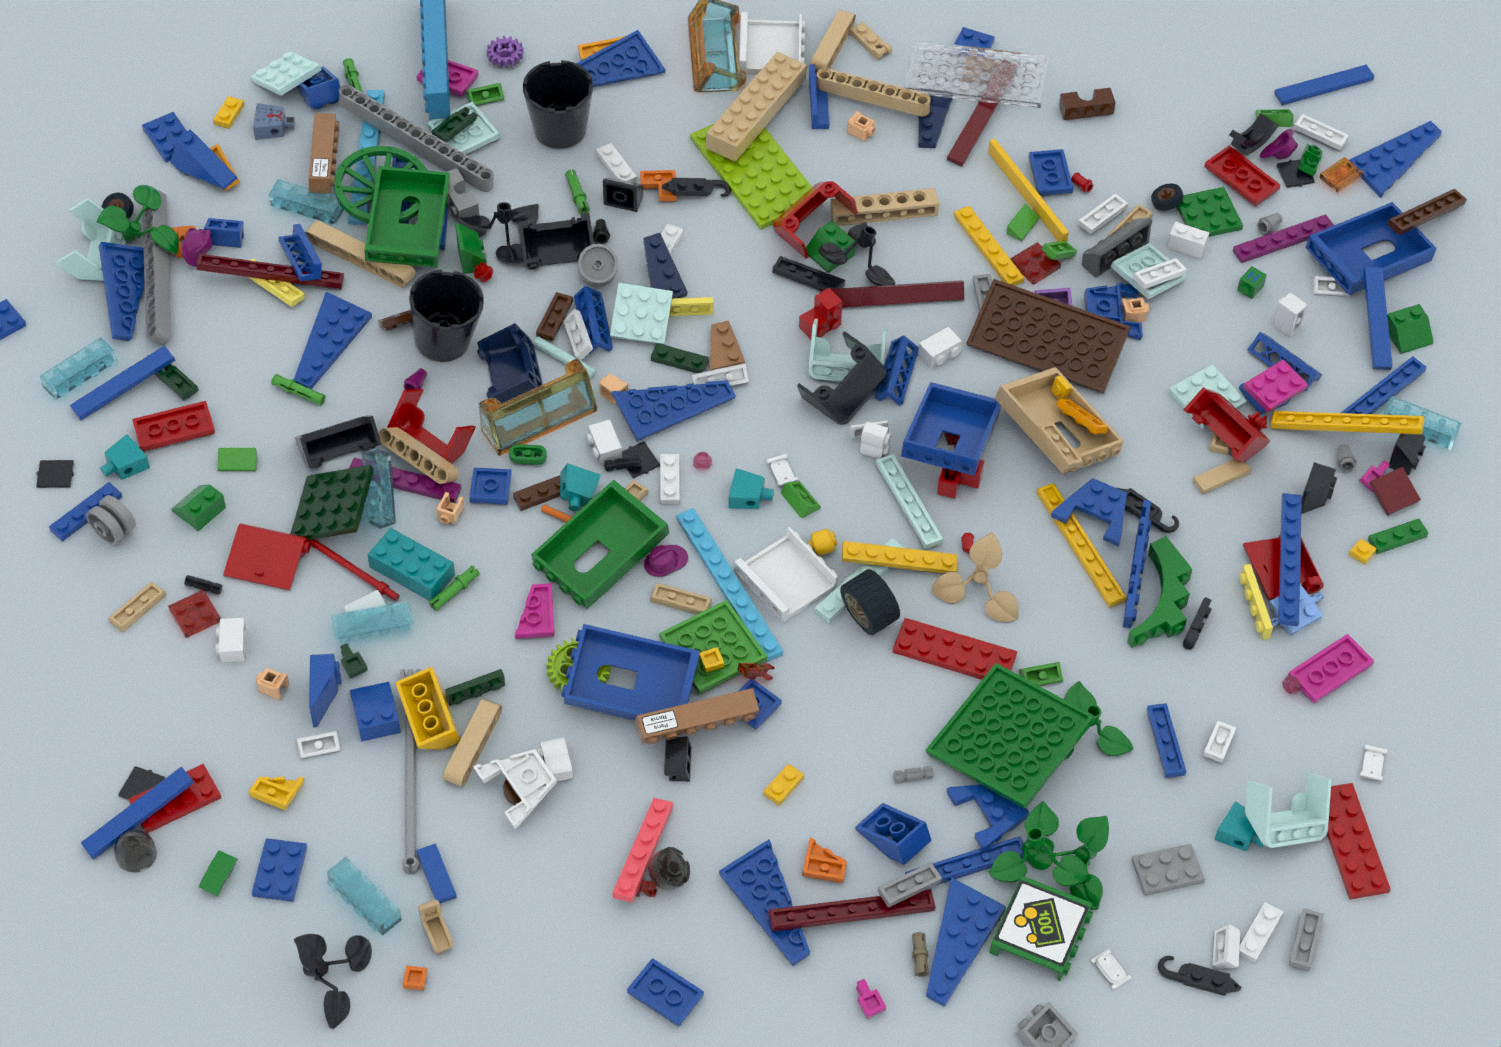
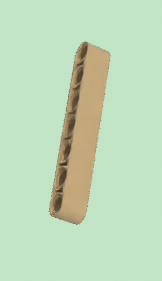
M822 68L817 72V88L821 91L917 116H926L930 113L931 98L926 93L828 68Z
M314 221L305 231L310 243L399 287H405L416 275L414 268L410 265L365 261L364 242L321 221Z

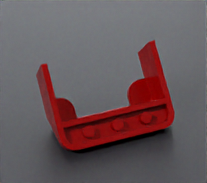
M833 181L815 184L773 223L775 232L805 259L809 257L805 244L794 232L798 230L800 223L828 198L835 197L853 214H858L854 198Z
M1203 387L1183 409L1185 412L1193 415L1192 419L1198 425L1201 423L1207 425L1231 448V456L1238 462H1246L1270 442L1253 423L1216 391Z
M422 388L403 390L387 428H400L452 464L465 452L476 427L474 425L456 427L448 445L422 427L425 415L417 407V404L424 390Z

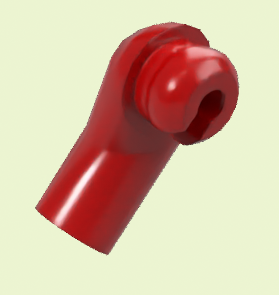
M964 533L961 537L962 549L970 555L974 535L972 533Z

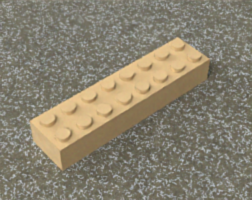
M776 52L708 130L705 148L736 162L805 81L807 65L780 52Z

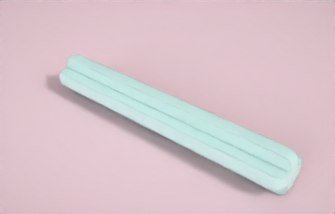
M541 337L534 339L533 345L555 359L589 378H592L595 374V368Z

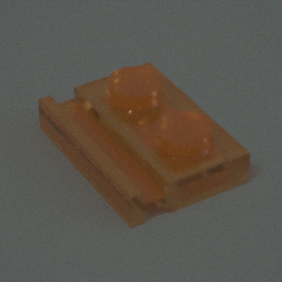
M1343 157L1320 173L1319 178L1331 188L1334 187L1338 193L1360 178L1363 171H1359L1356 165Z

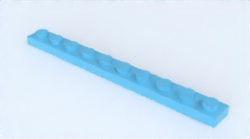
M367 90V96L384 105V90ZM364 120L362 121L358 150L378 146L380 130ZM376 156L369 157L375 169ZM363 159L356 162L355 172L373 182ZM354 179L353 187L369 188ZM352 193L351 204L370 194ZM370 202L358 209L368 213ZM351 215L348 217L349 224L367 225V223L359 221Z
M691 508L677 514L676 519L724 597L768 656L765 662L783 655L781 646L695 509Z

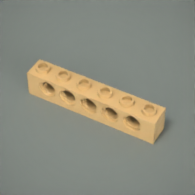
M935 188L854 196L858 211L857 215L853 214L836 198L830 200L831 218L837 226L938 216L939 201Z

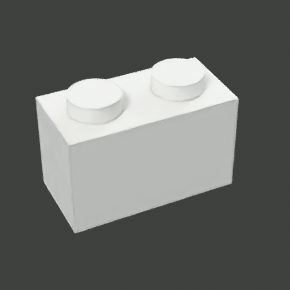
M1175 222L1169 235L1167 248L1201 259L1207 246L1209 232Z
M1290 292L1286 297H1282L1278 301L1273 324L1274 327L1288 337L1293 336L1302 328L1307 304Z
M947 327L920 342L918 355L930 368L943 364L951 357H956L961 352L962 341Z
M610 419L588 426L589 434H586L589 445L593 444L594 457L599 459L601 465H604L605 460L612 459L614 461V459L622 458V447Z
M244 618L220 619V627H216V636L219 639V643H216V655H220L221 663L245 662L246 625Z

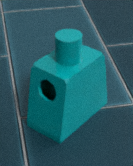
M126 434L105 451L107 463L101 466L100 470L105 477L115 472L120 479H126L149 469L150 466L145 453Z
M567 463L560 472V497L562 500L569 502V509L571 511H579L580 506H585L592 499L601 474Z
M736 468L729 493L728 508L759 509L762 499L773 500L774 489L764 488L765 478L763 476Z
M1235 801L1217 829L1214 840L1243 851H1247L1252 842L1263 847L1264 845L1245 815V807Z

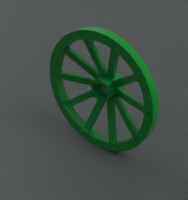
M372 146L352 153L343 160L335 174L334 191L337 201L349 215L369 224L370 213L358 209L373 201L377 174L369 157L386 156L384 167H390L391 159L395 157L408 163L403 168L427 171L424 164L417 157L405 150L390 146ZM363 159L374 183L350 169V167ZM345 173L369 188L342 186ZM343 192L370 195L351 204ZM408 197L403 200L415 204L409 209L400 212L399 223L408 221L418 214L420 205L418 199Z

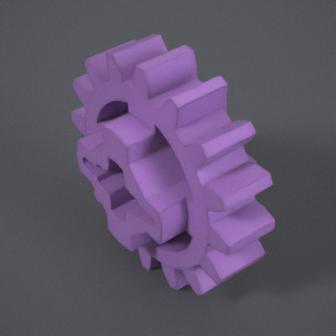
M503 36V39L496 37L497 41L491 40V44L487 45V57L489 61H492V65L498 64V67L505 65V68L508 65L514 67V63L519 64L520 59H523L524 48L522 43H518L517 38L512 40V36L508 39Z

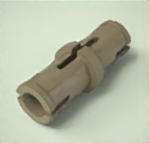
M922 932L912 934V958L915 963V975L918 977H924L929 974L927 966L929 953L926 950L925 933Z

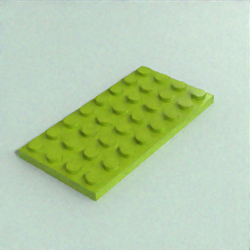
M714 124L690 134L691 141L718 176L727 182L732 194L760 230L773 225L774 221L812 188L766 128L760 132L736 162L705 148L706 133Z

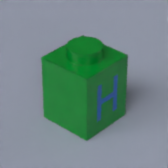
M1251 266L1240 278L1237 291L1253 299L1264 287L1267 274Z

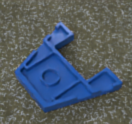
M1118 283L1112 287L1105 285L1086 288L1084 292L1086 311L1131 326L1128 336L1137 340L1142 339V323L1123 321L1121 297L1137 298L1138 290L1131 284L1124 285L1123 283Z
M1092 478L1055 508L1051 513V517L1067 524L1075 509L1110 524L1103 536V540L1119 547L1127 492Z
M981 784L947 788V794L954 806L975 800L990 824V828L975 833L974 838L983 852L989 849L992 843L998 842L1007 831H1012L1026 820L1029 815L1027 808L1024 809Z

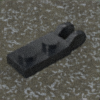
M1204 597L1182 644L1185 649L1191 650L1194 648L1199 634L1205 625L1202 620L1203 618L1207 619L1212 610L1209 607L1212 600Z

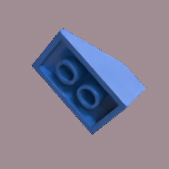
M324 66L321 67L320 72L296 86L311 109H319L324 104H333L339 101V89L341 87L339 79Z
M334 654L310 655L309 709L313 727H318L338 693V684L342 683L339 661H335Z
M389 681L350 690L361 742L401 733Z
M884 803L855 826L856 831L888 858L902 865H905L932 841L925 821Z

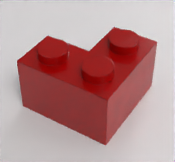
M830 288L815 295L814 308L799 316V328L810 340L812 338L814 319H818L817 337H823L827 332L837 329L841 325L843 301Z
M980 461L975 476L942 468L938 480L937 494L955 499L960 484L978 489L983 476L985 461Z

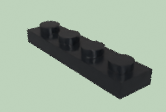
M782 256L778 258L772 268V273L818 290L837 289L845 286V279Z

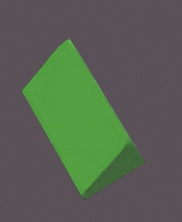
M501 83L468 89L466 91L469 103L473 102L476 106L504 100Z
M1289 109L1256 110V118L1262 113L1278 124V127H1291L1293 125V113Z
M1024 204L1008 224L1006 234L1022 241L1040 217L1027 204Z
M218 448V471H256L258 457L256 448Z
M800 481L787 482L781 490L782 496L801 518L821 508Z
M1060 662L1019 669L1021 677L1038 686L1063 681Z

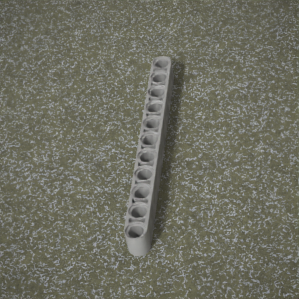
M350 85L340 87L339 104L341 107L447 171L457 168L464 181L484 192L492 190L494 173L491 169Z
M159 190L157 191L161 196V206L156 211L150 210L148 207L143 213V231L153 226L157 228L160 225L168 226L167 196ZM150 232L143 235L146 337L164 346L171 337L169 255L167 250L157 245L151 239Z

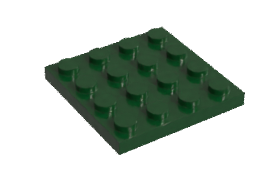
M371 465L308 475L290 534L307 537L308 540L357 532L374 468Z

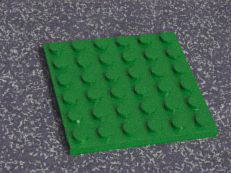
M996 663L926 748V753L1026 809L1095 721V716Z

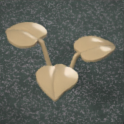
M990 532L971 546L970 558L976 564L973 575H970L966 581L962 582V577L959 573L947 572L934 582L931 592L942 601L953 604L964 598L966 593L964 586L971 580L977 583H985L991 598L985 604L987 614L999 622L1015 621L1018 619V602L1016 597L1009 591H999L993 596L989 585V568H996L1002 560L1000 543L995 535Z

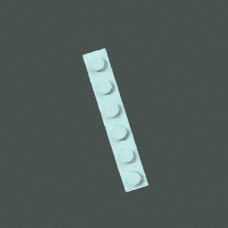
M894 454L877 459V467L924 548L928 549L942 544L943 538Z
M893 538L884 545L905 548ZM863 564L815 607V613L830 623L846 608L840 593V588L843 584L867 569H871L882 576L890 567Z

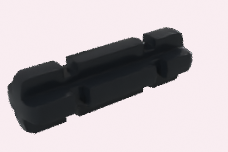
M639 455L632 456V458L624 457L614 459V461L612 459L604 461L606 471H613L614 468L619 470L631 468V466H641Z
M187 575L184 581L186 586H194V588L207 592L211 591L214 594H220L223 587L222 584Z

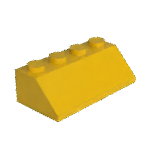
M432 666L395 682L419 749L444 750L459 743L461 738L440 679Z

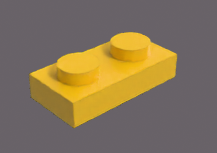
M228 96L213 119L214 125L230 129L244 107V100Z
M787 764L763 791V795L780 806L804 779V774L790 764Z

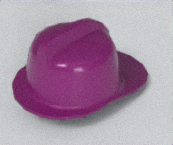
M1287 129L1262 150L1260 158L1264 159L1272 155L1278 159L1288 158L1298 147L1297 142L1292 137L1294 131Z
M188 229L182 244V255L189 265L196 267L199 254H206L212 248L210 230Z
M659 545L653 548L646 557L644 567L650 575L663 577L684 567L688 562V554L683 547L678 545Z

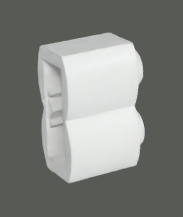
M867 421L862 431L860 453L876 459L887 456L890 450V445L888 444L891 439L889 428Z
M564 737L540 742L541 748L537 749L538 754L556 780L562 781L573 778L572 766Z

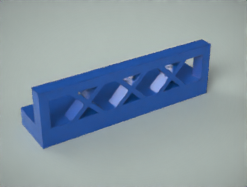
M809 64L812 129H829L827 92L817 88L815 65Z
M293 224V235L279 236L278 241L300 281L321 279L322 263L301 224ZM306 271L310 274H302V272Z
M584 286L574 295L576 310L581 313L593 347L589 354L598 347L610 352L613 347L602 293Z
M1259 332L1247 349L1271 367L1276 363L1270 361V354L1278 353L1280 361L1285 358L1287 360L1285 361L1286 363H1292L1297 374L1306 373L1309 375L1310 378L1306 382L1308 386L1304 391L1308 390L1315 379L1319 380L1323 375L1265 333ZM1259 341L1265 344L1266 352L1258 353L1254 350Z
M905 335L891 342L884 365L887 371V378L875 394V398L879 401L889 397L898 405L903 404L919 349ZM907 346L912 350L911 355L908 353ZM903 359L906 361L907 369L904 368ZM899 373H901L903 383L900 382V379L898 377ZM895 387H897L899 396L893 393Z

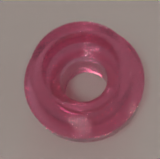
M699 452L693 458V465L699 470H706L712 465V458L706 452Z
M1287 675L1282 681L1283 688L1287 693L1296 694L1300 691L1301 684L1295 676Z

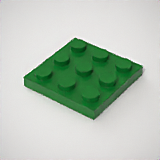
M1224 187L1183 195V201L1177 206V210L1185 225L1209 232V237L1243 229V223Z

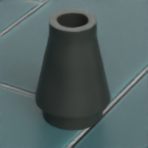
M598 219L595 222L593 240L597 244H605L610 239V233L606 226V221Z

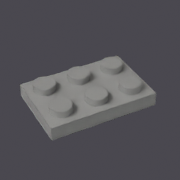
M1192 844L1132 857V863L1144 896L1204 883L1205 878Z

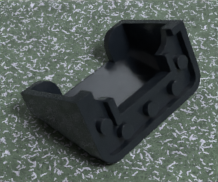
M590 213L581 214V218L576 220L575 217H571V220L541 224L532 222V225L527 224V221L518 222L523 263L530 270L537 269L543 265L578 261L582 251L594 244Z

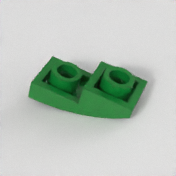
M1306 144L1298 169L1314 176L1323 151L1316 145Z
M218 850L198 887L219 896L227 877H230L238 859Z

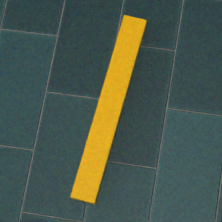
M990 140L988 153L1040 217L1058 242L1068 241L1069 231L997 140Z
M1274 411L1271 429L1422 434L1425 419L1424 416Z
M1054 483L1038 488L1036 491L1050 516L1052 511L1065 501ZM1072 513L1067 524L1052 518L1107 606L1110 608L1126 602V595L1074 514Z

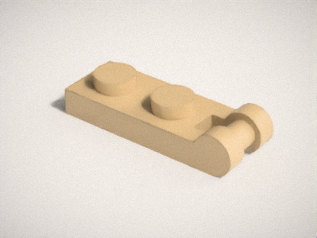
M864 22L850 28V34L876 59L883 57V54L892 52L891 45L885 43Z

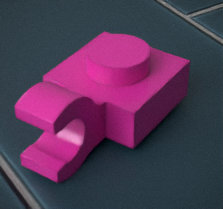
M1384 460L1377 468L1372 465L1359 481L1374 493L1369 482L1383 476L1384 471L1390 464Z
M865 979L858 981L856 989L860 996L857 998V1001L866 1018L885 1011L886 1005L878 990L871 991Z

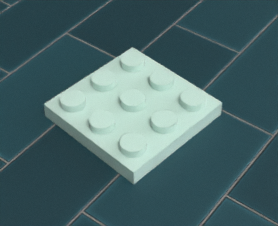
M291 51L285 53L278 60L272 61L265 68L256 71L251 76V79L254 83L282 96L320 72L321 67L319 64Z
M473 102L450 112L451 116L455 112L467 107L470 110L469 114L474 112L478 115L473 124L467 126L447 142V144L462 153L468 154L500 138L499 132ZM447 118L434 119L428 122V128L432 131Z
M1150 243L1113 261L1111 265L1112 269L1147 299L1179 284L1187 276L1185 274L1143 290L1133 279L1134 273L1169 261L1167 257Z
M618 283L610 337L664 345L673 291Z
M1213 364L1171 386L1168 390V393L1183 409L1203 387L1220 393L1238 410L1247 404V400ZM1202 423L1199 425L1202 429L1208 427Z

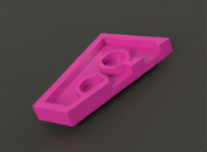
M532 584L518 629L515 632V639L554 636L552 584Z

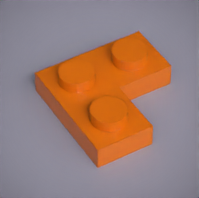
M675 170L640 171V181L643 189L658 188L659 202L677 201V196L662 189L663 184L671 181L672 178H676Z

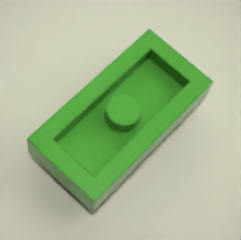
M1067 241L1045 243L1042 247L1046 256L1052 260L1075 257L1077 250Z

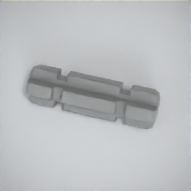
M932 766L923 767L924 769H921V767L905 769L904 772L897 770L893 773L894 781L898 783L903 782L905 779L906 781L922 779V777L925 779L932 778L933 768Z

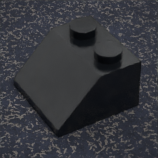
M613 178L603 179V205L638 212L643 199V185Z
M1400 434L1390 458L1389 468L1396 470L1403 467L1407 475H1410L1412 469L1416 470L1420 461L1418 456H1423L1426 446L1423 445L1425 436L1423 434Z
M1314 462L1303 492L1301 514L1323 507L1327 499L1331 500L1333 488L1337 481V477H1334L1336 469Z

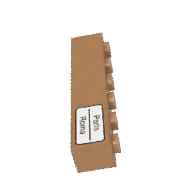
M314 114L309 168V193H331V186H334L335 164L337 160L336 142H338L339 121H336V114Z
M751 688L637 715L635 725L641 744L647 743V745H651L663 738L672 740L680 734L693 735L698 732L697 730L701 729L710 731L717 728L718 725H733L738 720H743L744 722L751 721L757 716L759 707L754 690Z

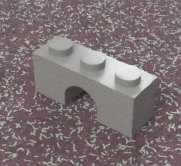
M456 168L447 171V173H450L447 205H450L453 217L458 219V217L465 218L479 215V206L472 192L460 194L465 192V184L459 170Z

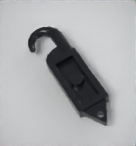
M672 178L671 181L662 185V189L673 193L674 196H708L713 192L714 187H723L726 190L725 193L721 194V197H726L731 193V188L727 182L723 180H706V178Z
M1117 488L1127 492L1125 509L1140 519L1143 501L1148 499L1131 488ZM1151 502L1148 519L1151 520V525L1164 533L1175 532L1179 527L1178 518L1173 515L1174 525L1170 527L1160 522L1162 518L1160 507Z
M1169 955L1162 957L1158 962V970L1163 977L1184 983L1183 985L1223 996L1226 993L1241 990V986L1230 977L1229 973L1192 963L1182 965L1178 973L1164 967L1166 961L1174 960V956Z

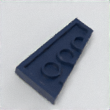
M922 92L928 94L931 100L930 113L926 116H919L918 148H936L946 115L953 100V94Z
M661 233L644 237L643 244L648 265V275L650 277V287L673 291L672 299L687 296L686 287Z

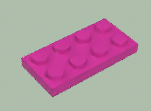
M1346 634L1289 671L1288 677L1313 703H1316L1371 667L1374 660Z

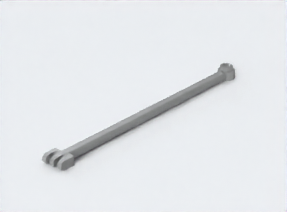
M404 669L400 670V680L408 677L405 676ZM408 669V676L413 675V670ZM406 715V858L402 862V867L406 874H410V867L407 863L414 862L411 865L412 874H415L419 870V861L416 858V741Z

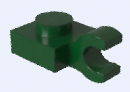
M347 643L340 646L343 656L341 664L350 679L368 671L367 665L359 651L353 654Z

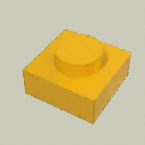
M1060 375L1055 377L1050 391L1058 400L1067 399L1072 387Z
M1360 538L1350 550L1349 555L1365 565L1375 554L1377 548Z
M718 647L700 652L699 659L705 673L724 667V661Z

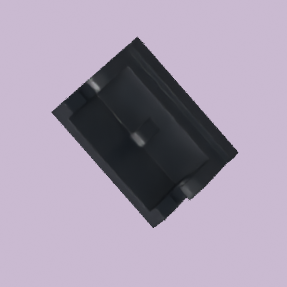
M688 736L677 737L672 740L666 739L664 774L669 776V781L690 782L692 746Z

